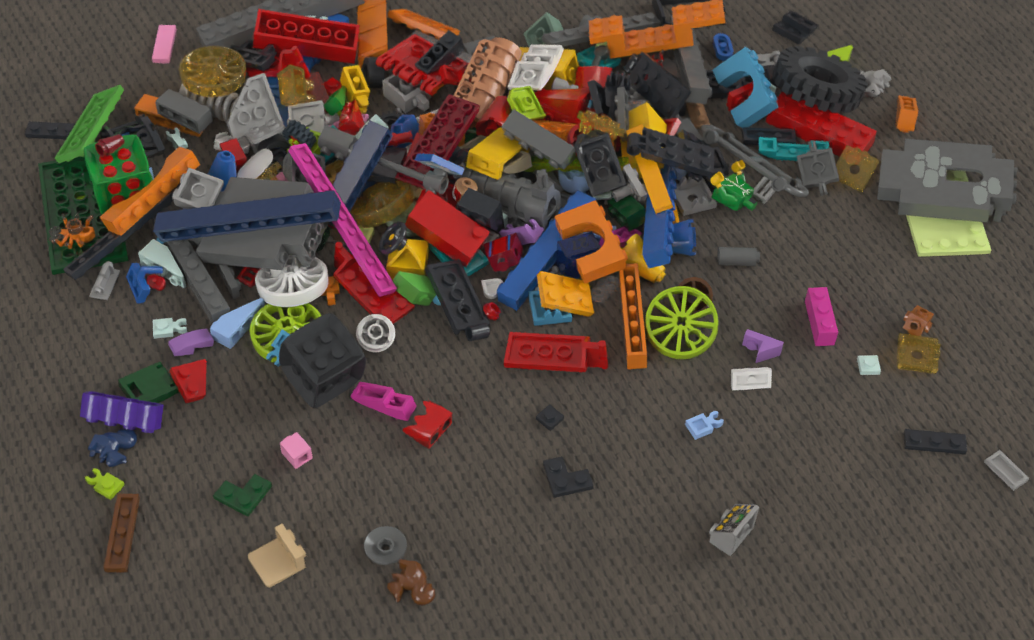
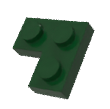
M254 474L242 489L225 480L213 497L215 500L249 517L272 487V482Z

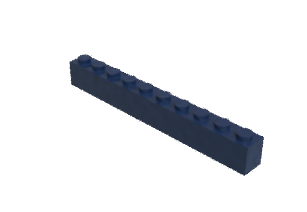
M325 191L157 213L153 231L161 242L338 221L341 202L335 191Z

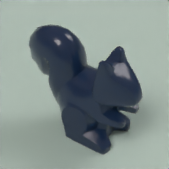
M131 429L118 430L117 433L95 434L88 447V450H90L89 457H94L99 453L100 463L106 461L108 467L127 463V457L119 453L118 450L119 448L130 449L135 446L137 434Z

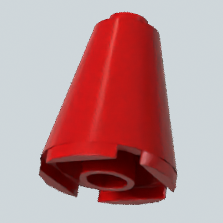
M497 96L476 124L478 136L488 137L498 128H502V125L511 113V107L506 96Z

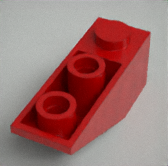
M356 99L345 103L341 110L338 125L340 131L355 136L365 125Z

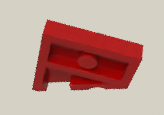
M206 359L171 367L169 371L185 403L198 401L206 395Z

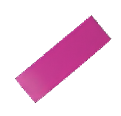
M359 382L350 396L351 399L364 406L404 421L409 420L417 407L410 395L395 393L392 387Z

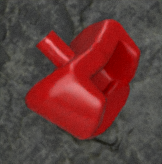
M152 274L146 278L147 284L152 289L162 291L166 287L165 279L159 275Z

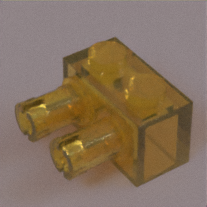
M289 65L277 73L281 105L290 106L316 101L315 96L307 94V91L313 90L314 82L305 79L303 68Z

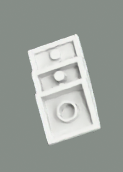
M530 45L528 53H524L521 61L516 63L508 90L531 86L532 90H541L554 73L564 50L562 45Z

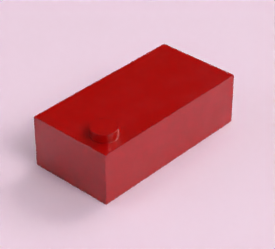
M430 190L426 192L408 215L405 223L408 229L450 258L460 260L465 268L490 234V231Z

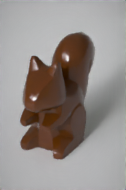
M399 559V568L402 571L401 573H392V579L395 581L387 584V588L395 597L396 602L400 601L404 590H410L411 598L417 605L431 603L435 597V589L431 583H427V577L421 564L417 561Z

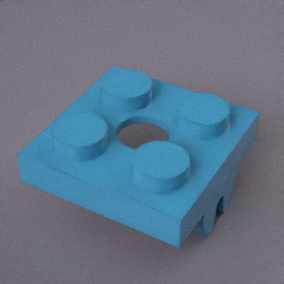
M539 290L528 291L534 326L572 322L571 313L563 312L559 309L551 312L541 307Z

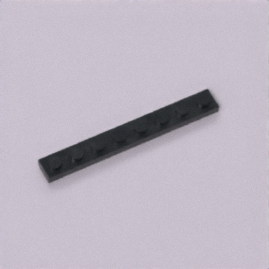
M180 184L122 236L109 231L63 269L66 275L74 280L82 277L87 270L97 265L104 256L113 252L120 243L125 242L131 234L141 229L147 221L156 217L158 212L168 207L174 200L172 196L175 189H178Z

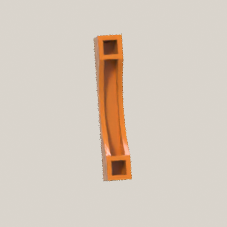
M178 147L166 158L161 171L146 187L130 198L113 205L101 215L100 219L107 229L122 236L180 184L181 176L187 172L188 168L195 170L199 167L200 163L193 151Z

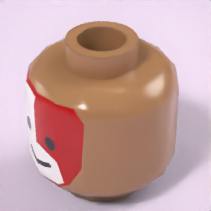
M462 177L455 182L452 196L456 202L460 201L468 187L475 191L478 190L474 180Z

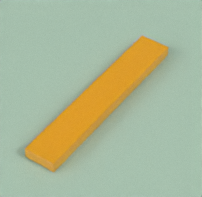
M643 124L626 130L627 136L630 133L642 135ZM641 153L636 155L635 158L655 213L673 208L657 162L642 158Z

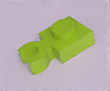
M96 468L92 470L97 475L95 478L85 477L88 484L95 485L94 490L110 500L124 486V482L108 472L102 476L101 472Z

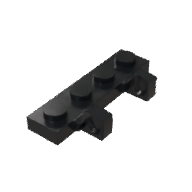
M248 39L240 47L231 45L221 54V57L227 62L265 71L276 61L274 57L277 52L271 44H268L261 52L255 51L257 48H253V40Z

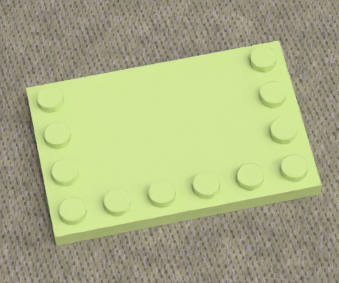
M947 170L946 180L969 182L965 171ZM906 215L918 257L990 254L991 252L982 222Z

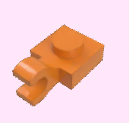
M334 276L328 277L327 289L321 295H327L328 306L336 305L334 294H340L339 282Z

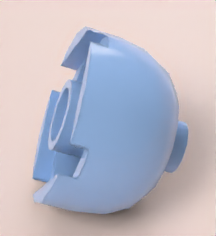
M580 164L568 165L564 170L558 171L559 183L566 192L574 195L577 190L583 193L589 190Z

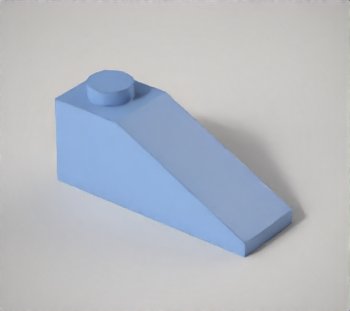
M259 298L222 315L217 321L213 322L210 332L214 341L231 349L250 328L254 315L265 306L264 299Z

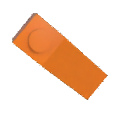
M898 96L896 129L906 133L914 131L918 115L916 98Z

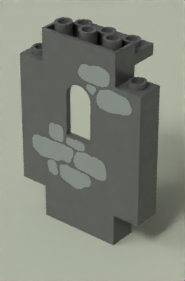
M905 139L904 151L882 149L877 200L899 201L898 215L988 222L989 215H992L993 210H995L993 221L1001 222V217L1005 216L1006 211H1011L1012 204L1016 203L1017 193H1013V191H1016L1017 180H1014L1017 176V167H1014V160L995 158V153H992V145ZM947 170L969 171L981 174L983 179L980 182L946 180Z

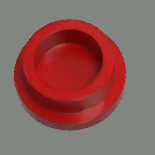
M490 302L483 306V311L488 319L497 320L499 318L501 310L495 303Z

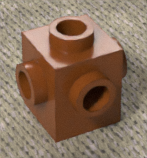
M917 305L912 311L908 310L903 319L905 321L903 329L913 336L920 337L924 332H929L933 325L931 320L934 314Z

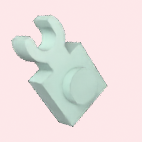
M172 318L153 320L154 339L173 337L174 332L187 333L186 327H180L187 324L186 319L181 318L176 322H173Z

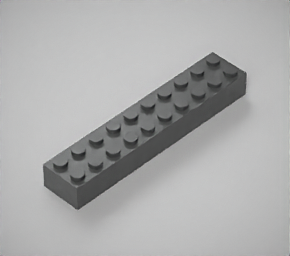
M268 0L243 11L235 12L227 17L219 18L211 23L203 24L197 27L196 30L210 61L221 58V54L231 45L240 47L248 39H254L258 9L300 16H315V18L319 19L321 17H330L365 2L364 0Z

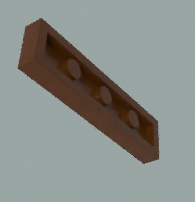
M117 494L104 563L105 572L127 573L140 501L139 494Z

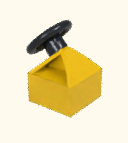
M402 221L395 222L389 226L379 242L380 252L388 254L387 273L392 280L398 271L426 276L425 268L429 258V242L426 240L406 239L407 227ZM390 244V247L385 249L384 246Z

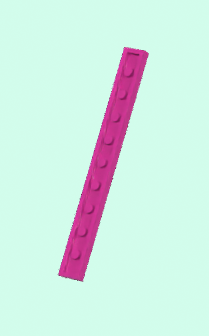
M307 144L290 146L289 153L314 193L335 191L341 202L339 219L332 222L378 296L381 297L394 293L397 287Z

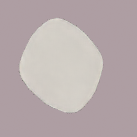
M265 148L257 152L242 166L237 177L256 179L271 164L273 160L272 151Z

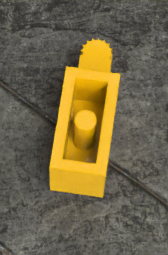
M359 65L343 67L340 82L342 86L347 88L346 97L350 102L356 99L361 114H366L370 90Z

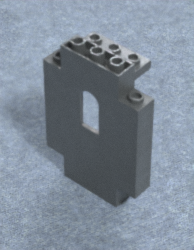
M230 177L225 190L220 191L214 206L314 193L309 183ZM328 222L191 238L188 241L192 246H198L196 253L204 263L283 270L285 263L288 261V256L296 255L303 267H310L312 260L315 258L318 245L321 243L323 233L328 227Z

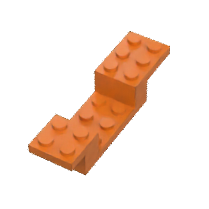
M711 0L702 3L696 2L690 5H678L672 7L673 25H664L656 28L649 27L629 32L624 30L622 15H614L602 19L595 18L589 21L590 44L607 42L608 49L610 50V59L631 56L633 53L640 54L641 51L650 53L694 46L692 28L725 23L723 1Z

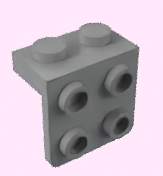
M269 119L265 122V125L249 129V132L245 135L255 154L258 152V145L261 141L275 134L284 136L282 131L285 129V126L278 119Z

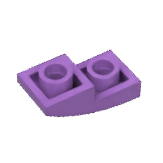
M208 329L191 331L168 341L174 356L190 355L194 353V348L210 347L214 343V339Z

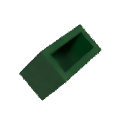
M631 195L618 202L615 201L614 197L607 201L609 215L611 218H615L621 227L624 226L628 231H631L645 223V207Z

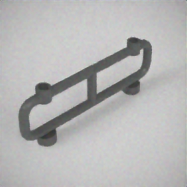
M704 124L700 127L705 143H717L740 160H743L746 164L771 180L773 190H785L797 197L809 195L808 189L802 185V181L799 178L790 177L735 139L732 132H724L713 125Z

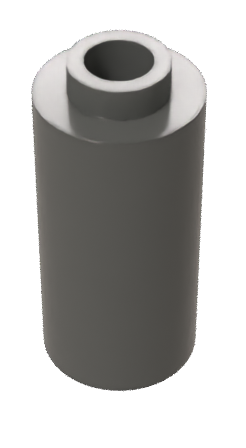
M718 247V265L756 266V263L760 261V252L756 248Z

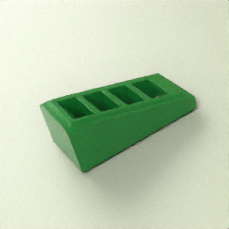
M345 86L331 94L324 103V108L330 116L343 109L347 90Z

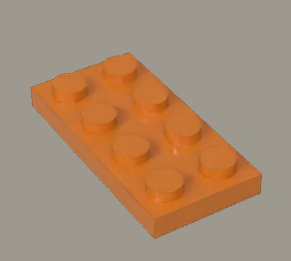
M406 9L389 10L387 15L395 23L407 24L406 27L410 29H420L421 33L435 35V38L438 40L448 30L459 36L460 30Z

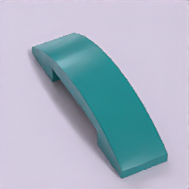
M759 137V153L773 159L797 161L798 155L806 154L810 151L809 145L777 143V138ZM815 141L817 149L829 148L828 141Z

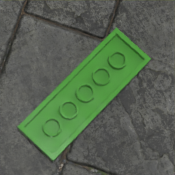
M121 85L93 95L55 156L58 163L69 162L79 156L84 157V147L96 141V136L102 131V126L107 122L108 116L115 109L114 106L121 99L120 96L124 91Z

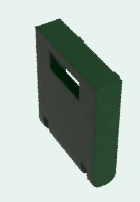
M161 362L118 379V385L127 398L160 403L180 392L173 378ZM134 385L142 394L137 398L131 392L134 389Z

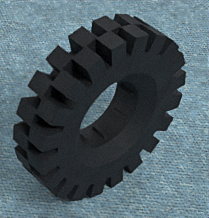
M795 46L794 48L788 47L785 50L783 49L772 72L777 87H782L781 91L786 95L793 94L792 99L798 102L805 100L804 105L812 108L815 104L818 110L827 111L829 108L832 113H840V110L843 113L856 110L867 88L865 76L861 75V71L857 68H851V63L846 60L840 62V57L834 54L829 57L828 52L819 50L817 53L811 47L804 49L802 46Z

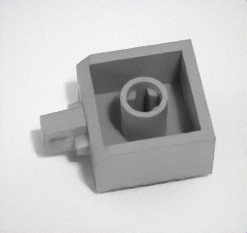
M393 74L382 80L383 96L397 107H400L404 113L409 112L415 107L423 111L429 109L428 99L431 98V95L420 90L423 80L416 87Z

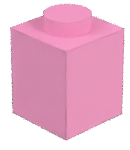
M297 432L285 437L280 442L282 454L295 469L312 459L310 446Z

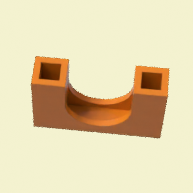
M596 200L555 216V224L562 240L584 232H591L599 235L605 241L598 251L576 259L577 270L584 284L625 269L626 260H628L626 251L624 249L621 250L619 246L620 240L618 236L612 232L611 222L609 220L606 221L605 211L602 206L598 205Z

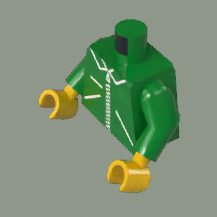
M743 160L732 164L731 169L736 174H732L724 179L723 174L718 172L710 180L714 186L716 185L711 198L734 211H738L744 206L752 211L758 203L751 198L754 189L746 183L745 176L741 172L745 168Z

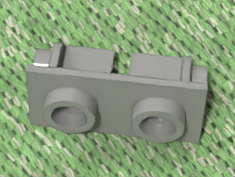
M106 262L102 265L89 297L108 300L120 273V270L114 269L113 263Z

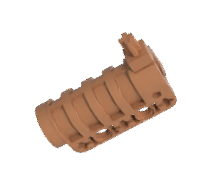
M499 37L493 38L491 41L481 40L457 87L454 96L480 105L479 112L469 128L476 127L478 120L497 96L504 95L516 63L522 55L521 49L510 40ZM487 46L485 52H482L483 48Z

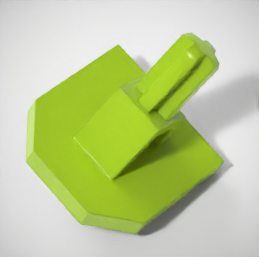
M531 86L513 88L509 91L507 101L512 111L515 109L530 120L543 119L546 116Z

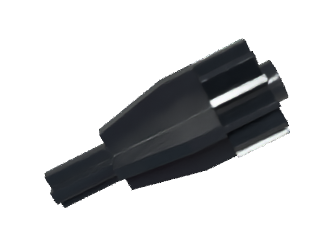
M617 71L616 75L611 72L606 77L604 101L605 108L609 109L607 116L609 126L617 124L615 110H617L615 103L617 88L624 87L629 100L632 79H629V75L625 76V72L619 74V71Z

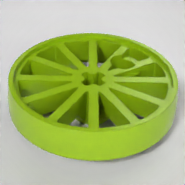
M686 286L672 287L659 293L650 303L645 316V331L652 346L661 354L674 359H690L704 353L714 342L718 332V315L712 301L701 291ZM673 294H683L681 312L676 305ZM687 294L697 297L685 313ZM668 297L674 313L659 302ZM703 301L708 306L707 309L692 314L700 302ZM654 308H658L668 317L652 316L651 313ZM709 314H712L714 320L713 323L695 321ZM678 321H680L681 323L685 322V326H683L682 324L678 326ZM650 322L668 324L653 331L650 328ZM696 327L712 329L710 337L708 338L702 334ZM671 331L661 344L655 339V336ZM678 334L676 351L667 349V344ZM682 334L685 336V344L691 348V351L680 352ZM691 334H695L699 337V340L693 342L688 337Z
M309 303L293 307H279L267 304L254 315L251 321L250 337L257 353L266 359L267 354L274 349L271 345L282 329L292 334L309 322H305L311 317L316 319L321 314ZM283 310H287L288 316H284ZM278 312L280 319L276 320L271 314ZM263 320H265V321H267V322H268L269 324H271V325H265V324H260V323H261ZM256 332H263L266 334L256 335ZM269 342L265 346L260 345L261 343ZM276 356L273 357L272 360H271V362H274V363H275L276 360H277V357H276Z

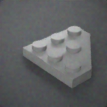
M265 73L246 80L227 122L232 139L245 137L249 129L256 126L261 127L269 119H278L283 123Z

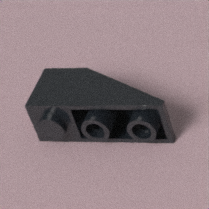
M448 30L415 66L426 74H430L438 70L443 64L448 65L452 63L464 51L462 39Z

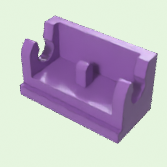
M531 219L529 221L533 227L524 224V226L514 228L511 224L506 225L508 229H501L499 233L502 237L517 233L522 245L537 242L544 229L534 219Z

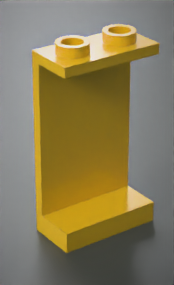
M500 127L469 150L466 167L499 180L502 177L503 165L524 148L518 144L519 141L515 139L510 140L505 137Z

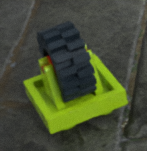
M291 120L282 131L284 138L287 139L291 146L306 143L312 153L320 155L321 148L318 146V139L321 133L310 130L304 124L301 125L299 121Z

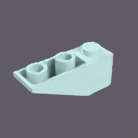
M153 239L138 253L141 266H162L163 273L156 275L167 278L174 286L186 287L184 276L167 246Z

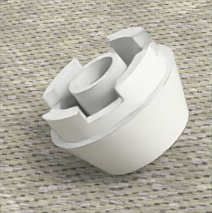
M372 314L360 321L356 329V337L359 344L365 350L381 352L389 348L393 343L395 328L387 317L380 314Z

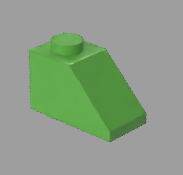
M398 271L392 280L397 287L396 291L412 304L428 306L436 296L428 276Z

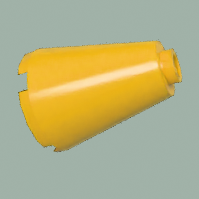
M634 234L626 242L627 245L621 248V250L624 249L628 257L626 264L638 263L640 277L653 283L656 281L661 282L666 275L664 273L666 268L661 265L648 269L642 255L643 239L638 234Z

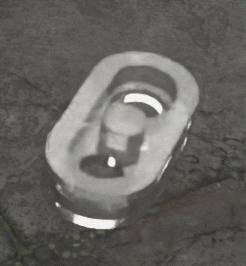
M606 276L590 290L592 303L601 305L608 301L619 290L620 282L618 278Z

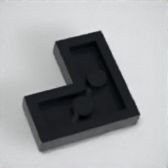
M563 456L543 460V467L554 498L594 488L588 469L568 473Z

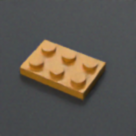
M543 271L537 274L541 307L554 310L559 309L563 312L588 317L594 314L589 283L584 284L583 280Z

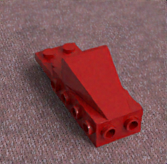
M542 88L534 92L546 115L543 119L538 120L573 124L587 122L594 126L615 128L614 125L609 126L607 121H602V118L596 115L595 109L588 108L591 97L589 88L546 90ZM619 135L617 136L616 152L621 150Z

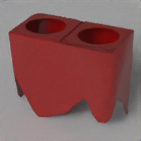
M428 400L423 401L427 414L415 416L414 419L417 425L407 426L403 428V432L424 447L430 449L433 445L430 442L435 433L439 432L437 441L445 432V430H442L445 422H450L448 427L451 425L452 412Z

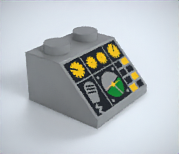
M735 504L731 510L727 509L721 517L722 521L712 526L709 532L711 534L709 542L731 556L754 528L759 506Z

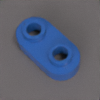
M716 34L713 39L716 57L719 60L726 61L733 56L730 38L726 34Z

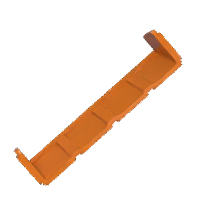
M364 0V4L357 6V25H360L358 36V64L360 68H362L366 57H379L388 51L386 0Z

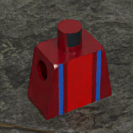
M517 233L484 243L487 258L494 272L506 271L509 267L519 263L523 246Z

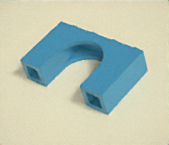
M746 47L713 69L718 84L726 88L745 76H751L754 85L750 97L731 110L736 125L741 128L751 126L779 107L776 102L777 97L770 89L771 83L763 74L765 72L764 68L757 61L758 55L754 50L751 51Z

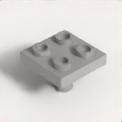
M628 164L622 169L627 185L613 190L612 195L616 202L631 195L644 207L648 191L645 184L640 183L636 169H632L631 165Z

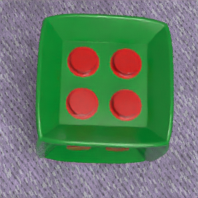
M123 135L125 143L108 157H101L97 153L95 144L98 142L84 147V158L101 215L113 205L141 191L153 180L143 145L137 135Z

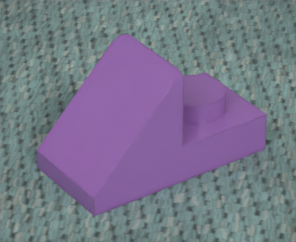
M747 329L742 345L746 346L749 350L758 351L755 362L758 363L780 356L784 342Z

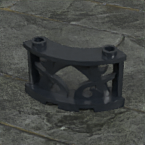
M144 113L135 116V121L111 129L108 126H104L100 132L102 139L118 134L122 136V134L127 132L129 134L137 132L136 135L139 139L142 138L141 143L144 150H152L145 153L147 159L162 155L165 152V147L157 130L152 131V122L148 116L145 117Z

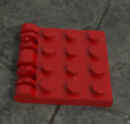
M413 34L380 55L376 60L377 66L384 68L386 71L393 68V75L411 83L415 87L423 80L420 90L425 91L431 96L436 94L438 89L446 84L441 82L439 69L426 74L415 66L434 45L416 34ZM457 57L447 66L457 70L463 67L466 71L469 63Z

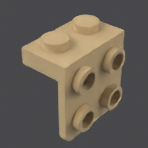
M283 524L275 527L277 539L248 555L249 561L266 587H272L306 568L304 549L301 545H296L294 534L290 529L286 530Z

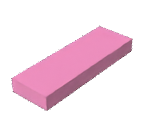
M159 25L152 56L153 63H170L176 25Z

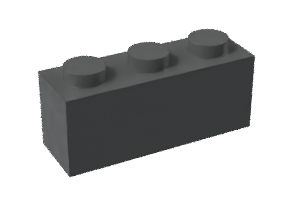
M168 89L155 101L158 114L199 134L213 121L209 107L171 89Z

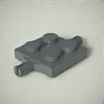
M810 141L808 142L810 151L797 156L803 186L807 189L819 187L820 195L824 196V194H828L826 185L839 181L832 148L817 149L816 142L812 141L811 144Z

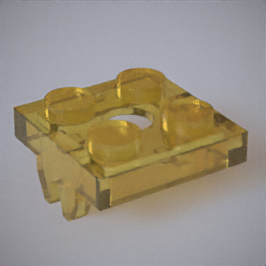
M589 110L586 113L579 111L577 118L581 120L579 130L584 134H589L593 128L608 133L613 142L617 136L623 137L626 131L620 127V123L611 120L612 118L606 115L599 117L595 112Z
M847 145L836 163L839 182L863 192L879 160L870 156L867 151L862 152L858 147L854 149ZM852 165L860 167V171L857 174L850 173L849 168Z
M899 333L897 368L936 374L940 356V343H938V339ZM914 351H918L922 354L923 357L921 359H915L912 357L911 353Z

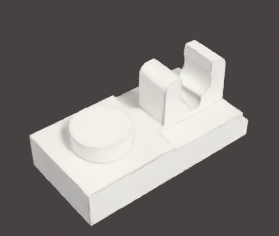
M768 367L731 369L732 390L771 388L772 369Z

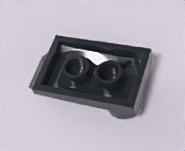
M597 128L578 135L574 148L591 196L595 197L627 185L609 134Z

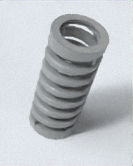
M194 76L187 77L179 90L181 95L209 107L213 118L225 121L226 123L239 97L237 93L223 90L219 86L215 87L214 84H208L206 81ZM194 85V89L190 97V91L192 86ZM202 88L201 95L198 96L199 91H200V89ZM210 91L209 97H208L207 101L205 102L206 96H207L208 92ZM217 93H218L217 99H216V101H215V103H214V105H213L215 96H216Z

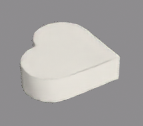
M498 278L482 280L481 286L484 296L488 299H495L498 296V286L504 282Z

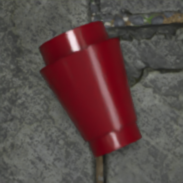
M118 134L98 140L95 148L101 157H108L125 142L123 137Z

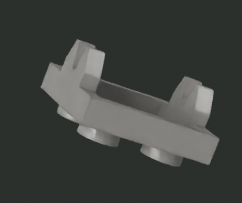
M683 176L679 184H676L675 202L683 216L716 208L717 202L711 198L712 193L703 178L697 182L690 177L687 180ZM695 195L697 197L694 199L693 202L688 200V196Z

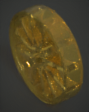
M205 46L192 50L182 58L179 64V74L183 86L188 91L205 97H219L230 94L243 85L246 78V63L244 58L233 49L223 46Z
M397 179L395 183L379 182L360 193L350 210V214L359 228L381 225L399 216L412 204L415 197L410 184Z

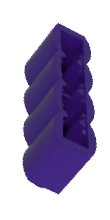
M93 391L82 394L80 417L86 418L87 422L97 423L100 420L105 422L104 424L107 426H117V424L123 425L124 429L131 430L137 427L141 428L142 432L154 433V430L161 429L163 404Z

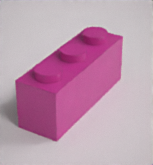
M827 287L808 288L805 304L815 346L835 345L838 329Z

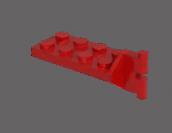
M297 46L288 50L278 51L274 57L276 61L265 71L238 65L247 72L249 78L265 73L266 77L304 76L309 78L311 76L305 62H302L303 57Z
M336 242L334 266L338 269L334 272V278L370 315H383L394 324L415 308L414 304L397 291L379 297L355 257L343 247L341 242Z
M509 333L504 368L585 373L588 367L608 368L607 348L604 340L591 342L590 336Z

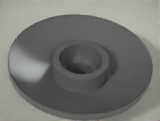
M382 526L372 530L364 542V550L367 557L380 565H389L399 561L407 549V541L404 534L391 526ZM385 546L390 548L389 550H382Z

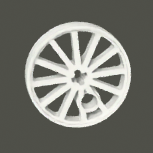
M289 255L283 270L261 268L256 274L255 283L259 296L266 303L279 307H293L309 303L325 292L328 286V271L325 263L316 257L312 260L310 267H303L296 255Z

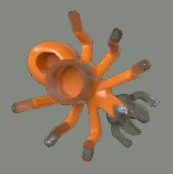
M79 212L75 213V219L68 222L65 214H61L66 229L53 226L48 231L51 236L49 240L52 243H57L60 247L64 245L71 249L73 240H76L79 247L82 248L84 242L89 243L95 238V230L92 226H89L94 216L90 215L86 220L85 227H83L79 220Z

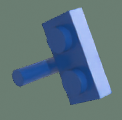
M139 263L131 264L126 277L137 303L145 302L150 294V286L145 280V275L162 274V266L140 267Z

